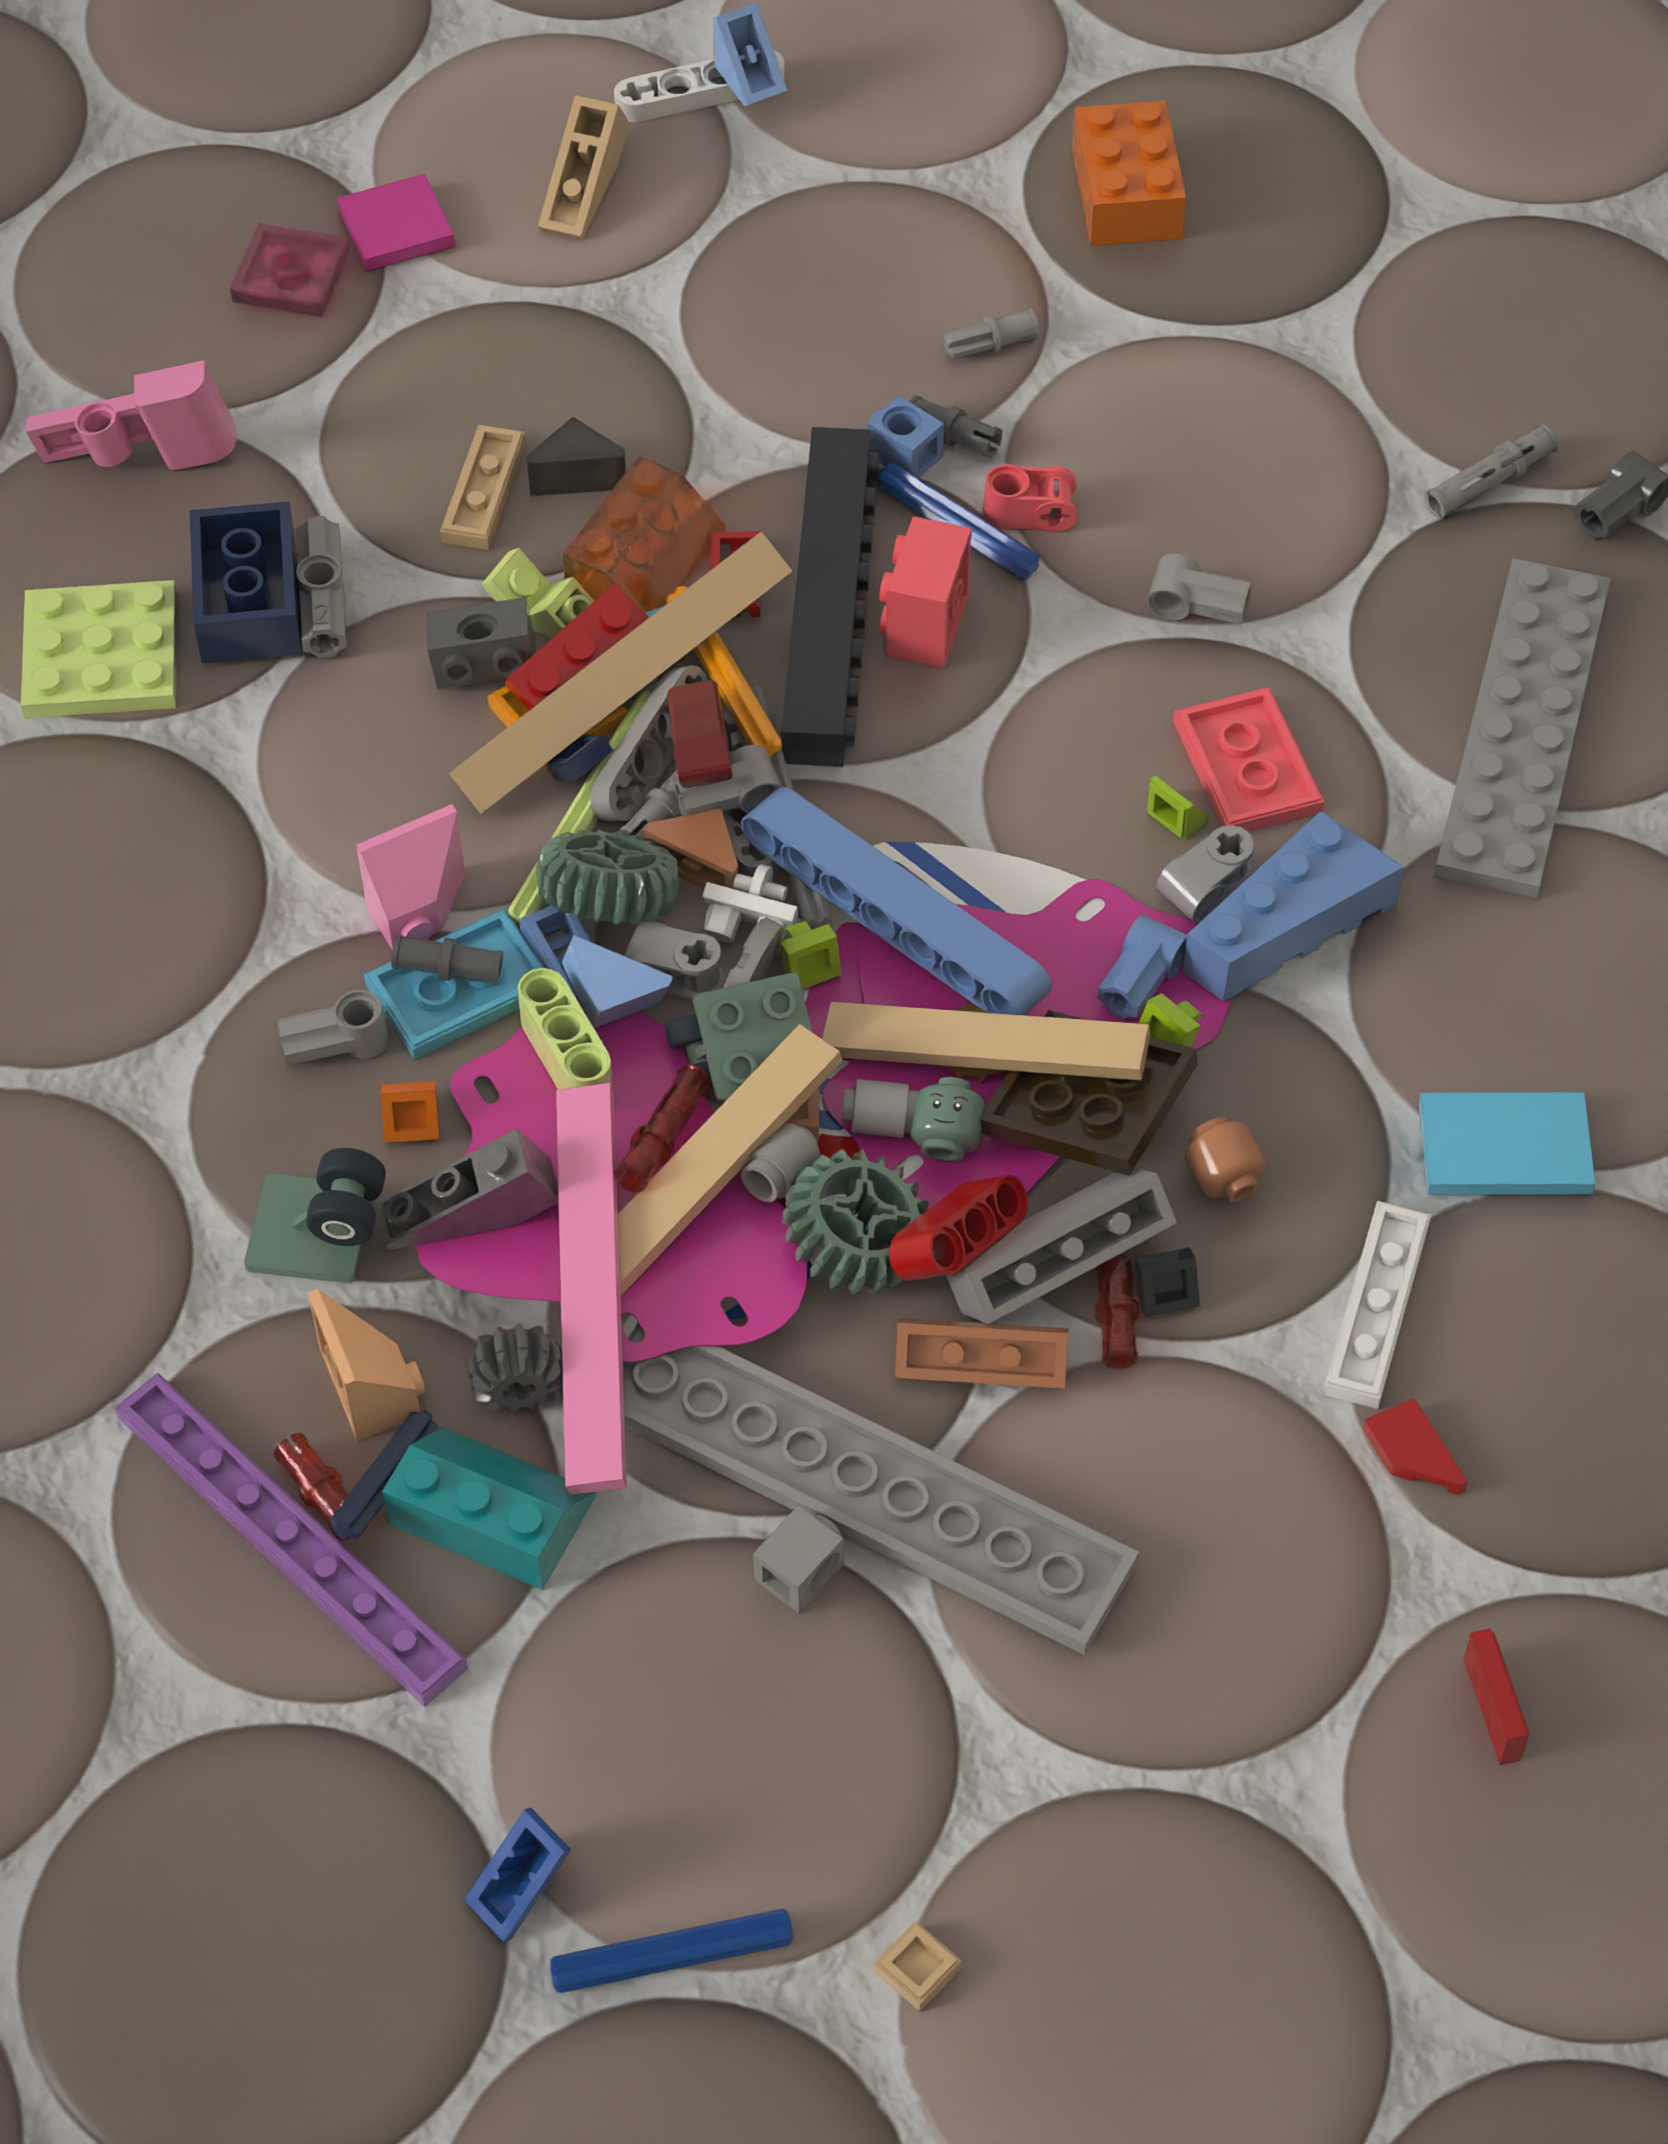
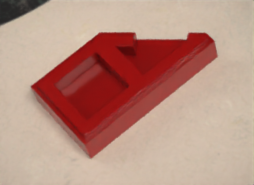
M1415 1398L1364 1419L1362 1429L1391 1475L1410 1481L1418 1478L1448 1487L1447 1492L1456 1495L1466 1491L1468 1481Z

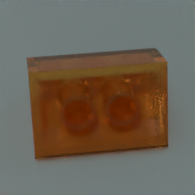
M639 455L564 551V580L574 577L594 601L616 583L644 613L667 605L668 595L675 593L677 587L686 584L710 552L711 532H725L726 525L683 474Z

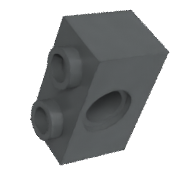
M526 597L427 612V649L437 689L507 679L536 653L535 633Z

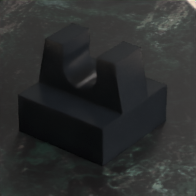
M1190 1247L1135 1258L1140 1307L1145 1317L1200 1307L1196 1257Z

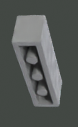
M1135 1167L1130 1176L1114 1172L1025 1219L959 1272L946 1277L961 1313L983 1323L990 1324L1177 1224L1158 1174Z

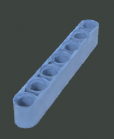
M783 786L777 788L742 818V831L751 845L984 1012L1026 1016L1051 992L1052 981L1045 969L1036 960L790 788Z

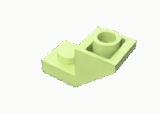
M520 548L509 551L481 584L496 602L526 597L534 631L551 639L594 602L574 577L550 584Z

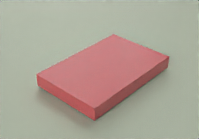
M1270 687L1174 711V726L1220 826H1239L1249 832L1316 815L1320 811L1323 812L1325 801Z

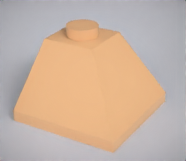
M316 1289L307 1292L319 1348L356 1440L359 1441L398 1427L404 1423L410 1413H420L418 1396L425 1394L426 1389L416 1362L413 1361L405 1364L397 1343L321 1290Z

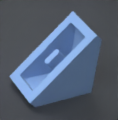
M757 2L713 18L715 67L743 106H748L788 91Z
M573 935L562 960V965L593 1028L660 1004L673 978L671 975Z

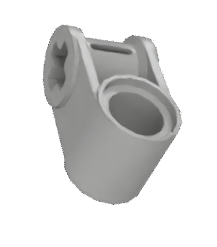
M1227 825L1215 829L1184 855L1175 858L1166 866L1157 880V891L1193 922L1200 923L1252 875L1253 870L1249 862L1254 851L1252 836L1248 831L1239 826Z
M654 921L641 922L637 926L624 955L627 958L673 976L665 994L687 999L693 1002L695 995L721 989L726 982L724 972L719 967L722 957L720 945L714 937L707 934L671 928ZM702 948L706 949L707 959H704ZM692 977L696 979V989L693 987Z

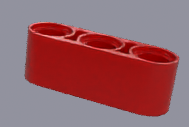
M1012 1175L968 1181L959 1185L894 1236L889 1248V1258L896 1275L906 1281L949 1276L959 1272L1025 1218L1028 1210V1196L1024 1185L1017 1177Z

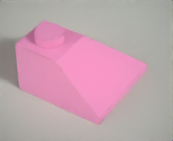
M453 804L356 844L367 909L392 951L397 934L409 938L428 940L431 936L440 933L465 878L466 873L458 815Z

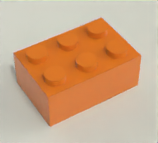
M1166 100L1074 107L1072 150L1090 245L1183 239L1186 194Z

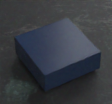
M582 735L550 760L547 767L556 780L575 782L614 750L604 736Z

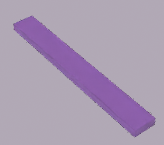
M159 1373L155 1374L115 1407L117 1418L424 1707L468 1669L467 1659Z

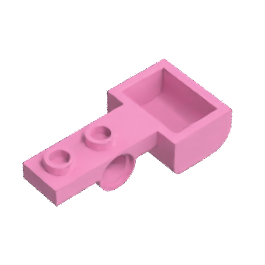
M205 360L134 375V394L26 417V433L43 463L90 453L97 465L112 467L124 462L131 455L134 444L154 440L168 469L175 471L219 461L229 455L236 444V424Z

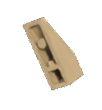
M575 95L538 223L540 230L584 239L618 167L630 125L618 104Z

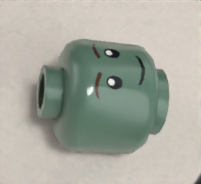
M942 1077L939 1079L938 1084L929 1085L919 1091L910 1132L915 1143L921 1146L922 1154L928 1158L943 1162H959L964 1159V1155L977 1150L983 1132L980 1118L986 1103L979 1094L970 1090L971 1084L968 1081L956 1077Z

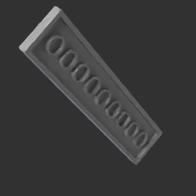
M630 1314L622 1326V1330L631 1342L638 1343L644 1340L645 1333L636 1318ZM690 1346L644 1361H623L625 1427L792 1510L799 1505L814 1517L817 1514L825 1516L836 1525L842 1535L1083 1655L1087 1652L1138 1564L1139 1551L719 1346Z

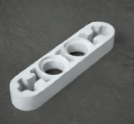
M774 50L785 82L784 58L779 52ZM715 59L621 80L614 88V103L620 106L627 120L632 123L706 108L739 99L728 84H714L711 82L713 78L722 77L715 67ZM678 86L689 89L683 94H672L667 91L669 88Z

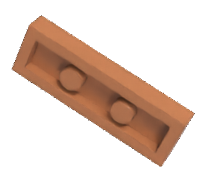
M898 1318L895 1378L1065 1389L1068 1328Z

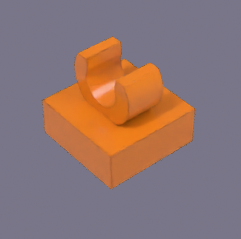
M436 1081L381 1084L380 1097L385 1143L440 1140Z

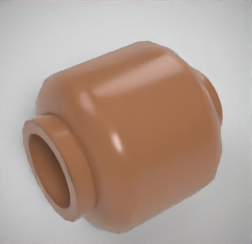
M1217 1117L1201 1124L1190 1134L1188 1138L1190 1144L1185 1151L1184 1157L1201 1190L1207 1197L1214 1199L1228 1197L1230 1202H1237L1249 1197L1258 1189L1259 1184L1257 1180L1264 1173L1267 1163L1264 1154L1244 1123L1235 1120L1228 1121L1225 1117Z

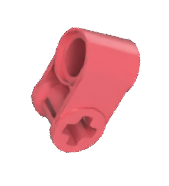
M1010 464L998 465L987 473L982 509L983 518L1000 530H1044L1053 533L1068 530L1077 521V508L1072 503V494H1074L1077 488L1076 476L1071 470L1060 466L1025 467ZM1055 480L1058 481V485H1059V488H1058L1057 491H1054V481H1055ZM1052 508H1056V518L1051 516Z

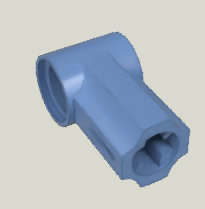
M1143 914L1138 916L1125 938L1121 956L1098 988V999L1107 1007L1108 1012L1124 1020L1127 1017L1138 1018L1147 1001L1151 999L1165 977L1172 979L1184 962L1187 935Z

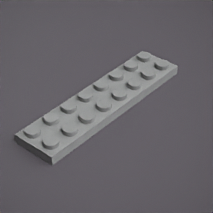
M1512 558L1434 877L1537 899L1611 578Z

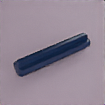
M423 1411L421 1414L417 1412L410 1413L333 1514L330 1525L337 1530L339 1538L343 1540L348 1538L358 1539L383 1507L382 1491L408 1447L439 1429V1426L432 1420L433 1415L429 1412Z

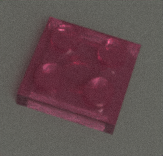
M258 223L230 287L232 302L323 317L350 252L348 238Z

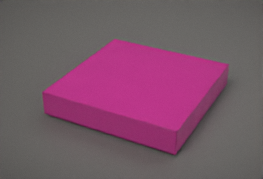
M425 174L337 198L339 212L366 271L455 247L454 233Z

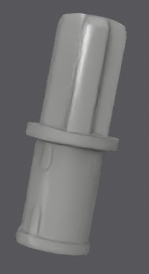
M1029 308L995 319L992 316H986L983 318V323L946 332L943 336L947 355L957 359L990 349L993 354L999 353L1001 347L1030 339H1037L1040 331L1036 314Z

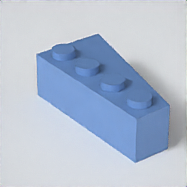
M1320 811L1187 934L1182 973L1224 1002L1279 971V966L1283 962L1296 955H1300L1301 958L1318 949L1321 941L1339 931L1343 934L1361 926L1363 918L1377 910L1382 914L1397 905L1404 866Z

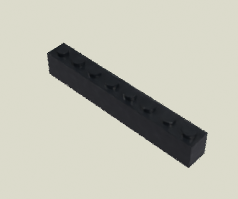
M812 427L782 722V752L786 764L844 767L845 746L855 747L856 716H848L849 707H858L860 677L852 676V667L862 668L863 638L855 637L856 629H865L867 599L858 598L859 591L869 590L870 561H862V553H872L873 524L865 523L866 516H875L876 487L869 486V479L878 480L880 451L871 450L869 429Z

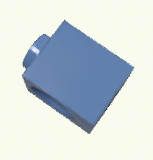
M900 395L888 406L878 409L871 416L867 424V429L870 430L871 450L880 451L879 464L886 467L889 463H896L920 478L943 457L944 423Z

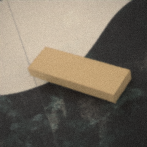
M478 425L440 530L441 543L489 551L526 446L525 432Z

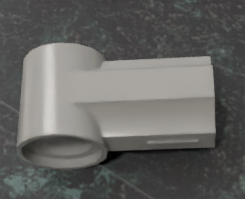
M1172 553L1163 556L1159 560L1146 604L1154 615L1165 620H1181L1188 613L1242 624L1248 608L1252 582L1201 571L1200 566L1192 558L1183 554Z
M754 744L743 746L732 752L730 759L733 777L727 781L683 788L678 776L673 777V788L681 816L722 808V812L739 807L746 813L752 811L771 793L782 786L767 749L761 745Z
M353 990L345 993L337 1000L334 1007L281 1018L277 1022L288 1066L348 1053L351 1057L360 1060L371 1059L385 1051L390 1040L382 1004L374 993L366 990Z

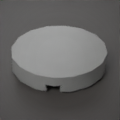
M768 917L762 918L757 923L743 945L745 948L743 955L735 968L731 969L723 988L764 978L780 944L784 932V924Z

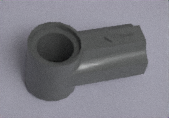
M1635 451L1628 452L1613 467L1608 480L1577 504L1574 516L1579 520L1582 531L1594 540L1598 537L1607 538L1640 511L1646 515L1652 514L1668 497V475Z

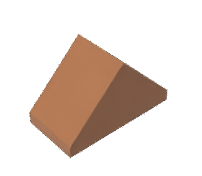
M722 808L649 822L645 827L644 841L652 840L656 843L657 847L666 848L670 851V855L677 859L679 878L702 889H705L707 882L734 889V879L736 874L739 873L738 863Z

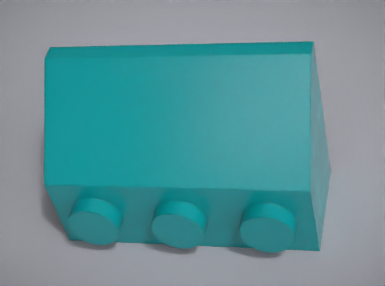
M444 1427L408 1447L382 1491L389 1525L541 1590L546 1586L596 1497L595 1492L570 1495L565 1487V1478Z

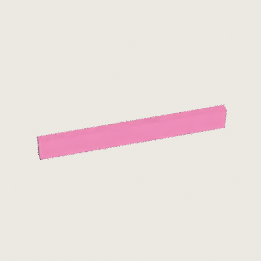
M610 1083L556 1090L565 1487L570 1495L627 1488L614 1091Z

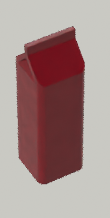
M707 680L670 688L667 693L674 755L681 786L683 788H691L730 780L733 777L725 717L717 682Z

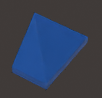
M532 1808L524 1809L464 1900L503 1942L509 1941L513 1938L571 1849Z

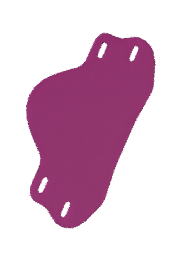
M1089 879L1074 884L1044 909L1028 915L1011 914L956 904L1036 960L1048 973L1052 981L1051 992L1026 1016L1044 1017L1048 1010L1086 1020L1139 1023L1144 1009L1138 1018L1127 1017L1124 1020L1109 1013L1107 1007L1098 999V988L1121 956L1125 938L1134 921L1143 914L1186 935L1198 925L1192 920L1151 909L1136 901L1118 887L1099 879ZM1093 898L1104 900V908L1091 919L1080 921L1075 917L1076 911ZM868 928L864 930L858 950L859 977L864 1004L954 1010L973 1004ZM1182 964L1172 979L1166 977L1163 979L1151 998L1162 993L1176 1005L1183 1001H1188L1203 1014L1201 1019L1196 1021L1201 1026L1191 1047L1197 1050L1211 1042L1220 1032L1231 998L1224 1002L1182 973ZM854 1059L828 1080L823 1090L824 1105L832 1117L855 1140L860 1151L864 1150L868 1161L875 1162L876 1159L885 1155V1167L893 1171L896 1166L911 1155L922 1157V1166L903 1181L905 1183L919 1182V1192L915 1198L929 1201L928 1209L965 1182L1004 1175L1017 1177L1028 1193L1060 1158L1057 1155L982 1135L977 1150L964 1155L963 1160L959 1162H943L923 1155L921 1146L915 1143L909 1133H904L903 1138L851 1133L852 1122L841 1121L844 1089H854L856 1079L909 1084V1090L920 1091L929 1085L938 1084L939 1079L942 1077L958 1078L955 1071L949 1067ZM1005 1070L1002 1077L996 1073L988 1075L981 1083L976 1076L964 1075L961 1079L968 1081L971 1084L970 1090L979 1094L987 1105L1009 1070Z
M640 1012L594 1028L611 1059L615 1107L618 1213L715 1113L702 1091L689 1092L678 1079L677 1070L690 1066L683 1048H671L668 1044L665 1025ZM522 1026L505 1044L466 1063L452 1076L450 1092L472 1128V1142L463 1156L518 1128L551 1158L558 1185L556 1090L558 1089ZM485 1076L491 1080L499 1093V1099L496 1102L487 1103L482 1099L474 1085L476 1078ZM743 1168L621 1295V1315L625 1313L632 1314L645 1333L644 1340L634 1343L627 1338L622 1330L623 1361H644L690 1346H727L753 1342L775 1332L785 1325L798 1311L807 1286V1261L795 1262V1252L798 1246L785 1243L786 1232L789 1228L782 1223L785 1208L777 1199L772 1202H764L754 1197L742 1181L741 1172ZM559 1203L513 1227L416 1245L420 1263L436 1279L457 1289L503 1298L561 1303ZM732 1297L739 1302L748 1317V1321L744 1326H734L721 1307V1301L724 1298Z

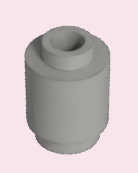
M856 1079L855 1089H844L841 1121L852 1122L851 1133L903 1138L904 1133L911 1134L910 1131L919 1091L909 1090V1084Z
M784 1123L777 1132L750 1154V1160L745 1164L741 1172V1178L747 1190L754 1197L764 1202H772L776 1198L786 1197L791 1186L795 1185V1180L799 1173L807 1166L811 1167L814 1161L821 1157L816 1138L808 1129L802 1126Z

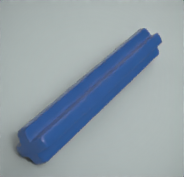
M889 463L885 469L881 470L878 476V485L882 490L929 520L971 528V546L1022 579H1028L1037 571L1040 556L1035 551L896 463Z
M777 1909L557 1955L550 1959L553 1986L556 1992L564 1993L787 1946L793 1942V1928L787 1910Z

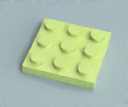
M175 580L25 590L21 709L24 719L176 708L177 589Z

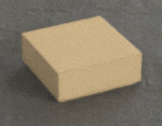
M917 1921L874 1963V1972L919 2012L962 1968V1960Z

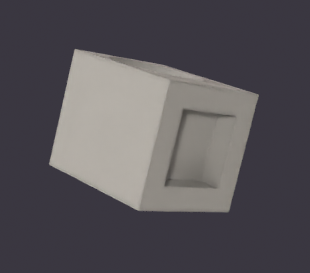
M798 1505L753 1553L754 1581L799 1614L844 1566V1538H842L841 1532L825 1516L817 1514L814 1517Z

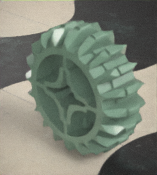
M581 829L576 834L565 832L560 834V837L548 839V843L542 846L541 857H538L536 871L538 894L545 898L547 904L558 907V910L562 913L576 914L578 919L590 918L596 920L597 923L610 921L616 925L619 922L637 924L640 920L650 922L656 920L657 916L660 917L668 914L669 908L674 905L675 896L678 895L680 880L678 879L677 859L670 855V851L666 848L657 847L656 843L652 840H640L637 835L626 836L618 831L607 833L600 829L597 832H587Z
M843 1149L833 1154L831 1159L822 1154L820 1158L814 1161L811 1167L807 1166L799 1173L795 1180V1185L791 1186L785 1199L787 1201L785 1203L786 1208L783 1212L782 1223L789 1228L786 1232L785 1243L798 1246L795 1252V1262L809 1260L813 1264L810 1269V1278L819 1275L821 1272L830 1277V1290L838 1286L840 1282L847 1283L851 1295L860 1292L864 1285L874 1296L885 1285L893 1289L901 1284L903 1280L896 1275L891 1266L889 1248L869 1250V1246L881 1247L882 1243L891 1244L892 1239L899 1231L928 1210L929 1201L915 1198L919 1192V1182L905 1183L902 1180L904 1167L896 1169L894 1172L885 1167V1155L876 1159L875 1162L868 1161L863 1149L855 1153L852 1159ZM846 1194V1197H834L832 1201L822 1200L831 1195Z

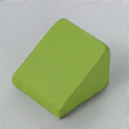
M1156 775L1150 779L1147 813L1175 835L1186 840L1207 823L1208 816Z

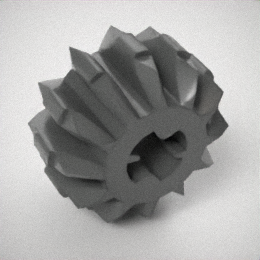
M518 1323L513 1329L507 1330L498 1326L494 1335L484 1334L478 1336L477 1345L469 1350L467 1366L471 1388L475 1392L476 1401L488 1403L491 1410H499L504 1407L510 1408L512 1413H515L522 1407L535 1410L537 1402L555 1400V1391L563 1387L562 1349L558 1345L557 1337L545 1334L542 1326L524 1329L521 1323Z

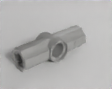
M325 516L307 517L302 525L296 527L298 554L296 575L300 592L302 646L304 652H310L316 655L317 658L336 657L340 650L347 648L345 622L346 595L342 572L340 528L338 523L327 520Z

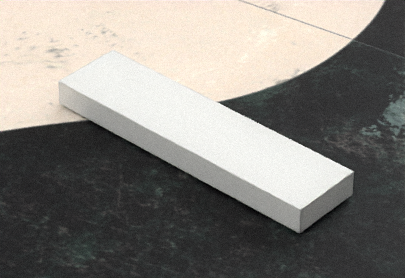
M1377 1201L1325 1381L1323 1395L1374 1409L1379 1408L1430 1224L1431 1214Z

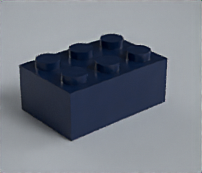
M290 502L190 510L193 622L201 662L213 663L302 654L300 599L296 575L298 565L297 544Z

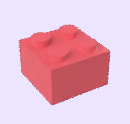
M913 516L906 536L898 535L892 558L895 568L893 573H884L879 594L880 602L886 603L881 615L879 634L886 635L887 657L945 668L969 597L971 528Z

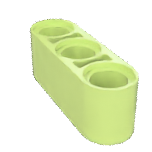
M546 968L534 969L524 974L518 984L521 1025L557 1089L562 1090L610 1083L613 1089L609 1053L565 979L559 972Z

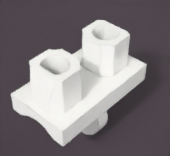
M763 864L758 866L753 877L739 873L736 874L733 883L734 889L707 882L702 895L708 907L704 931L707 935L724 943L734 942L740 921L757 925L765 917L784 924V932L781 941L789 938L785 932V927L801 922L803 919L798 918L797 906L782 903L786 898L788 887L772 883L773 868ZM780 944L774 955L775 957H779L781 955Z

